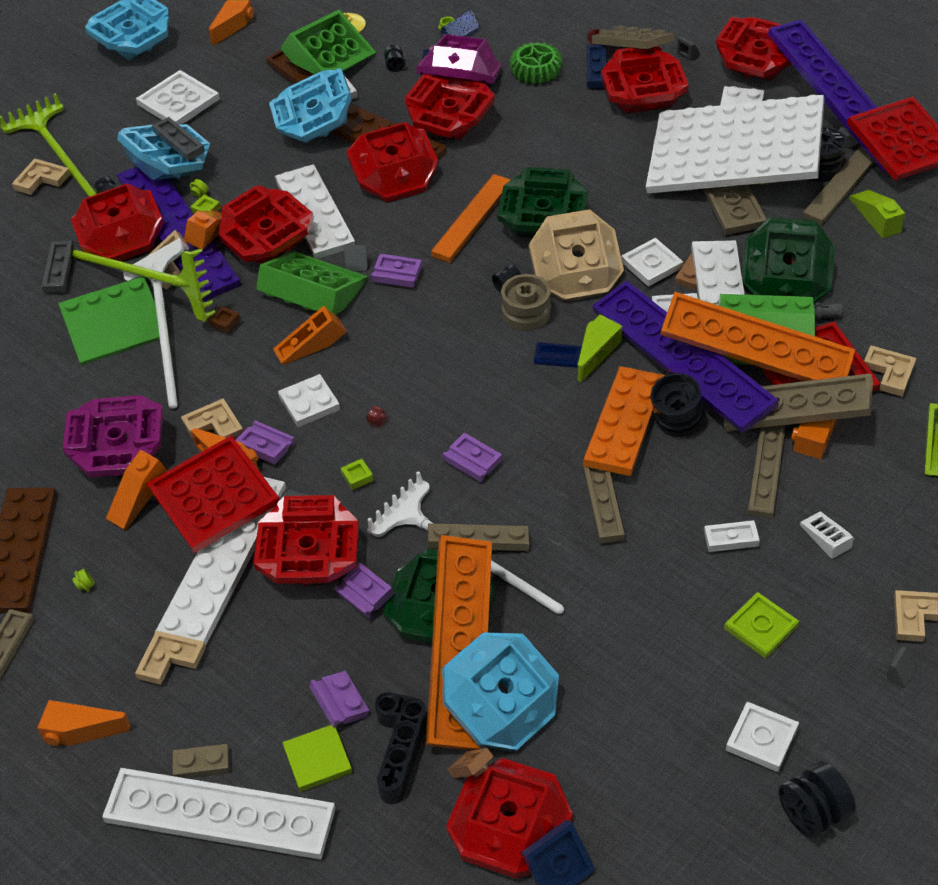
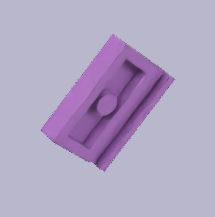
M380 254L375 264L374 272L371 274L372 282L414 288V283L417 281L422 268V260Z
M256 420L253 422L252 427H248L236 439V441L242 442L248 449H253L259 458L274 465L284 456L290 445L293 446L295 444L294 437Z
M463 433L449 447V450L442 454L445 462L479 482L502 461L501 453L466 433Z
M361 563L342 579L343 583L339 587H334L338 595L368 619L374 610L377 611L395 594L391 586Z
M346 671L322 677L320 681L311 680L309 688L333 728L342 722L347 724L368 717L369 709Z

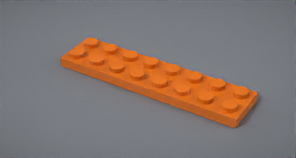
M675 291L660 335L802 381L848 376L855 349Z
M446 535L439 537L426 746L471 751L482 749L443 705L442 668L483 632L488 633L491 541Z

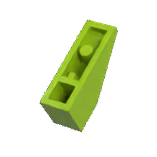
M871 190L850 195L849 199L882 239L901 233L905 212L895 200Z
M601 314L594 321L589 322L586 327L578 362V381L582 382L622 342V325Z

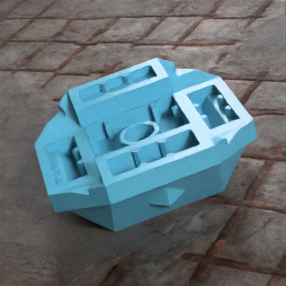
M120 0L90 17L88 24L85 26L86 34L103 44L106 49L114 50L127 60H131L145 51L151 52L153 46L168 37L169 10L156 0Z
M339 68L335 69V71H321L286 88L279 94L277 99L274 98L269 104L279 133L307 143L320 136L327 137L329 132L346 124L348 107L352 96L342 69Z
M187 124L178 125L203 144L205 149L204 153L189 161L153 132L152 125L123 128L121 132H118L117 140L124 148L127 158L153 181L175 177L179 179L182 176H189L197 170H202L210 146L206 139Z
M483 632L442 668L443 705L480 747L515 752L555 716L559 674L524 634ZM498 683L506 685L508 689L507 694L499 690Z

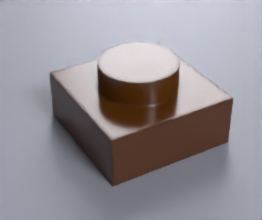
M220 306L208 319L209 326L228 333L238 323L240 315L238 312Z

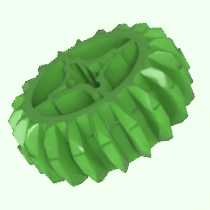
M530 42L528 45L523 44L522 47H517L513 51L510 59V70L514 78L519 79V82L525 81L526 84L533 83L535 85L540 83L542 85L543 82L549 83L550 80H555L556 76L560 75L562 68V56L558 52V48H553V45H547L546 42L543 44L539 42Z

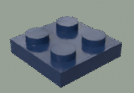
M565 820L521 852L536 885H576L595 871L573 823L569 820Z

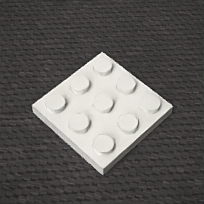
M181 70L136 98L137 105L161 120L170 117L177 124L185 123L220 100L218 92Z

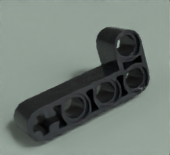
M384 692L375 699L377 720L382 726L393 728V732L377 777V784L381 800L387 804H396L402 800L427 725L425 704L421 699ZM387 708H392V710L384 711ZM404 737H411V738L408 739V740H403V739H402V738H404ZM398 760L404 761V762H402V763H400V764H395V763H394L395 761H398Z

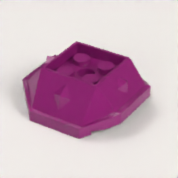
M444 34L435 45L429 48L428 55L417 65L416 74L448 76L493 84L501 73L502 65L495 58L487 39Z
M142 395L93 399L83 404L77 410L73 409L66 413L63 452L89 478L124 475L126 468L140 450L153 456L160 449L163 423L162 405L157 402L154 403Z

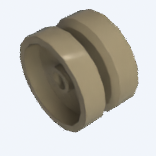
M521 274L508 279L503 284L501 290L504 322L510 327L522 331L535 330L544 326L550 319L551 289L549 284L543 278L533 274Z

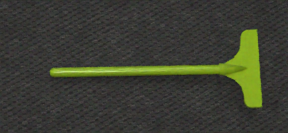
M56 93L53 94L55 101L53 105L50 104L47 97L44 98L46 108L42 109L39 102L36 101L37 111L34 113L30 105H26L27 116H24L19 108L17 109L19 119L15 120L12 113L9 112L10 123L6 124L3 117L0 116V127L4 133H11L20 129L37 130L63 164L69 168L70 173L90 197L97 194L46 127L49 118L64 109Z
M202 249L181 253L183 269L179 275H170L79 250L72 252V256L76 259L163 281L173 286H179L188 296L194 315L203 322L207 321V318L215 313V310L206 313L204 310L213 303V300L202 301L204 297L211 293V290L200 292V288L208 284L209 281L198 282V278L207 273L205 269L196 272L195 269L205 261L204 259L195 262L193 260L195 256L202 252Z

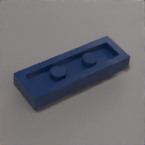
M586 45L587 88L604 87L601 71L606 65V45Z

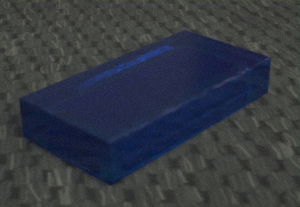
M470 9L441 27V30L444 34L466 36L480 25Z
M537 342L534 364L578 368L582 346Z

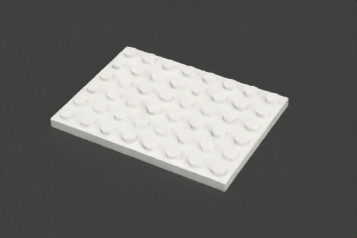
M824 95L789 97L778 100L769 99L759 102L749 101L740 104L729 103L721 106L660 112L646 182L647 193L818 178Z

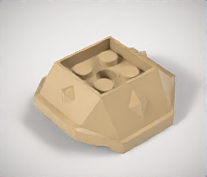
M590 209L546 217L528 246L534 275L543 278L549 284L551 295L563 302L607 295L624 271L615 229ZM579 251L582 253L583 256L576 257L572 254V252Z

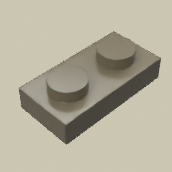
M228 744L173 750L174 777L187 779L230 773Z

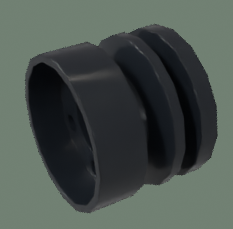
M822 126L818 178L808 180L815 182L831 181L843 167L847 142L846 137L839 130Z
M684 373L668 374L656 381L651 389L650 398L658 428L663 433L676 437L690 435L696 431L703 423L705 414L699 383L693 377Z
M825 761L814 764L803 771L802 776L797 775L793 777L790 781L780 785L778 789L781 805L789 820L798 831L810 839L816 838L822 832L830 829L832 823H839L855 813V798L849 785L837 769Z

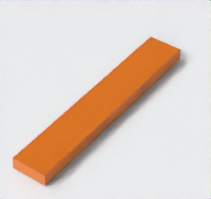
M493 174L431 250V256L451 263L499 203L503 186L510 179Z

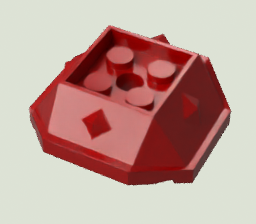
M731 17L716 38V47L726 68L742 73L746 78L753 76L771 81L782 69L792 64L767 35L770 28L783 24L754 17L742 19Z
M659 46L648 49H618L601 71V78L609 101L616 103L626 113L669 108L689 88L680 61L671 54L663 52Z
M423 74L404 97L415 128L431 132L435 137L445 136L461 140L471 127L480 122L494 103L495 94L490 91L486 84L463 78Z
M407 122L389 127H380L378 130L364 133L346 151L347 159L359 187L373 195L379 196V199L386 203L425 192L438 167V158L425 130L415 128Z
M128 183L84 198L77 213L71 218L83 252L117 261L152 250L155 243L154 240L164 224L151 190H142Z
M256 185L222 206L219 237L244 262L253 261L263 264L289 252L290 249L303 242L304 237L309 234L314 216L312 211L288 191L266 189L264 186Z
M334 495L284 496L277 503V506L258 522L254 567L277 584L301 583L306 586L310 583L336 582L345 573L357 567L359 521L349 510L341 505V502Z
M501 758L489 765L480 775L476 777L471 775L466 779L447 822L446 831L463 861L517 879L531 874L521 852L565 820L571 822L573 813L555 774ZM506 812H513V813H515L513 816H504V815H503V814L506 813Z

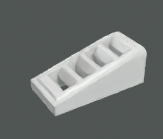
M821 511L800 522V526L831 559L852 548L853 536ZM817 521H820V522H821V523L817 524L816 526L811 525V524H813V523H815V522H817Z

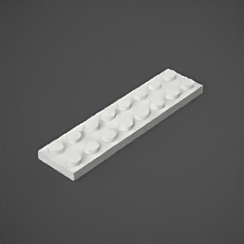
M264 477L281 499V495L286 489L285 482ZM273 508L197 552L158 625L157 631L203 641L206 646L255 550L258 522Z
M120 768L102 818L104 823L322 859L336 808L335 803Z

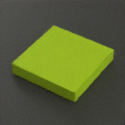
M757 592L725 623L724 629L766 659L799 626V620Z
M332 725L282 742L300 792L352 773V768L336 727L333 728Z

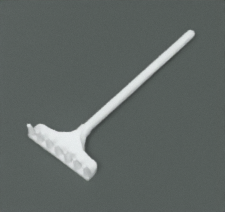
M179 238L133 265L164 272L168 264L180 256L184 249L188 251L189 247ZM123 271L124 278L127 281L142 277ZM148 278L154 289L168 406L170 409H176L178 404L162 290L163 282Z
M419 471L416 472L415 484H413L412 479H409L408 490L405 491L404 487L400 488L401 497L397 499L395 494L392 495L393 505L389 507L387 502L384 503L383 515L377 510L374 523L371 518H368V533L375 537H381L394 527L404 524L417 525L419 528L427 531L428 523L432 522L423 515L421 501L429 492L430 486L429 483L423 481ZM491 560L492 573L554 613H563L564 607L560 603Z

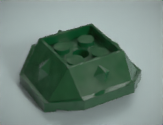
M526 167L520 172V175L511 179L503 186L497 219L500 223L506 225L517 237L533 238L546 217L586 210L588 191L575 179L570 170Z
M770 217L745 239L742 267L743 287L752 295L813 297V303L831 292L835 245L816 220ZM789 257L795 263L788 265L784 263L783 259Z
M426 549L422 553L417 554L396 572L392 584L395 594L387 600L383 613L384 618L392 625L401 638L432 643L438 550ZM491 579L489 618L496 596V587Z

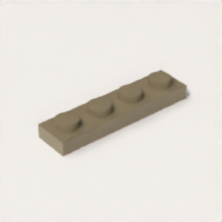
M582 465L599 543L624 541L625 534L610 472Z
M428 523V548L438 549L439 537L446 535L491 541L492 550L529 551L528 526Z

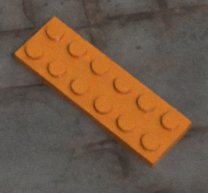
M619 367L586 451L583 466L631 476L654 413L650 398L651 389L656 381L665 375Z

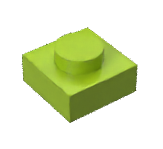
M206 195L200 197L190 206L193 214L197 211H218L221 209L219 201Z
M363 459L340 468L341 474L351 490L374 481L373 474Z

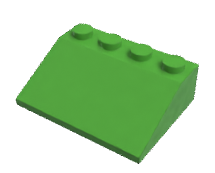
M340 10L290 33L280 48L292 63L313 74L324 70L335 71V69L339 68L345 71L376 54V51Z
M293 251L260 265L256 290L264 292L269 297L282 298L286 303L299 304L306 310L318 311L321 307L325 306L336 315L347 307L367 282L368 276Z
M144 276L58 303L81 366L160 340L156 305Z
M720 294L718 306L815 336L813 297ZM722 355V356L725 357L728 361H730L732 364H749V363H746V362H743V361H740V360H737V359H734V358H731V357H727V356Z

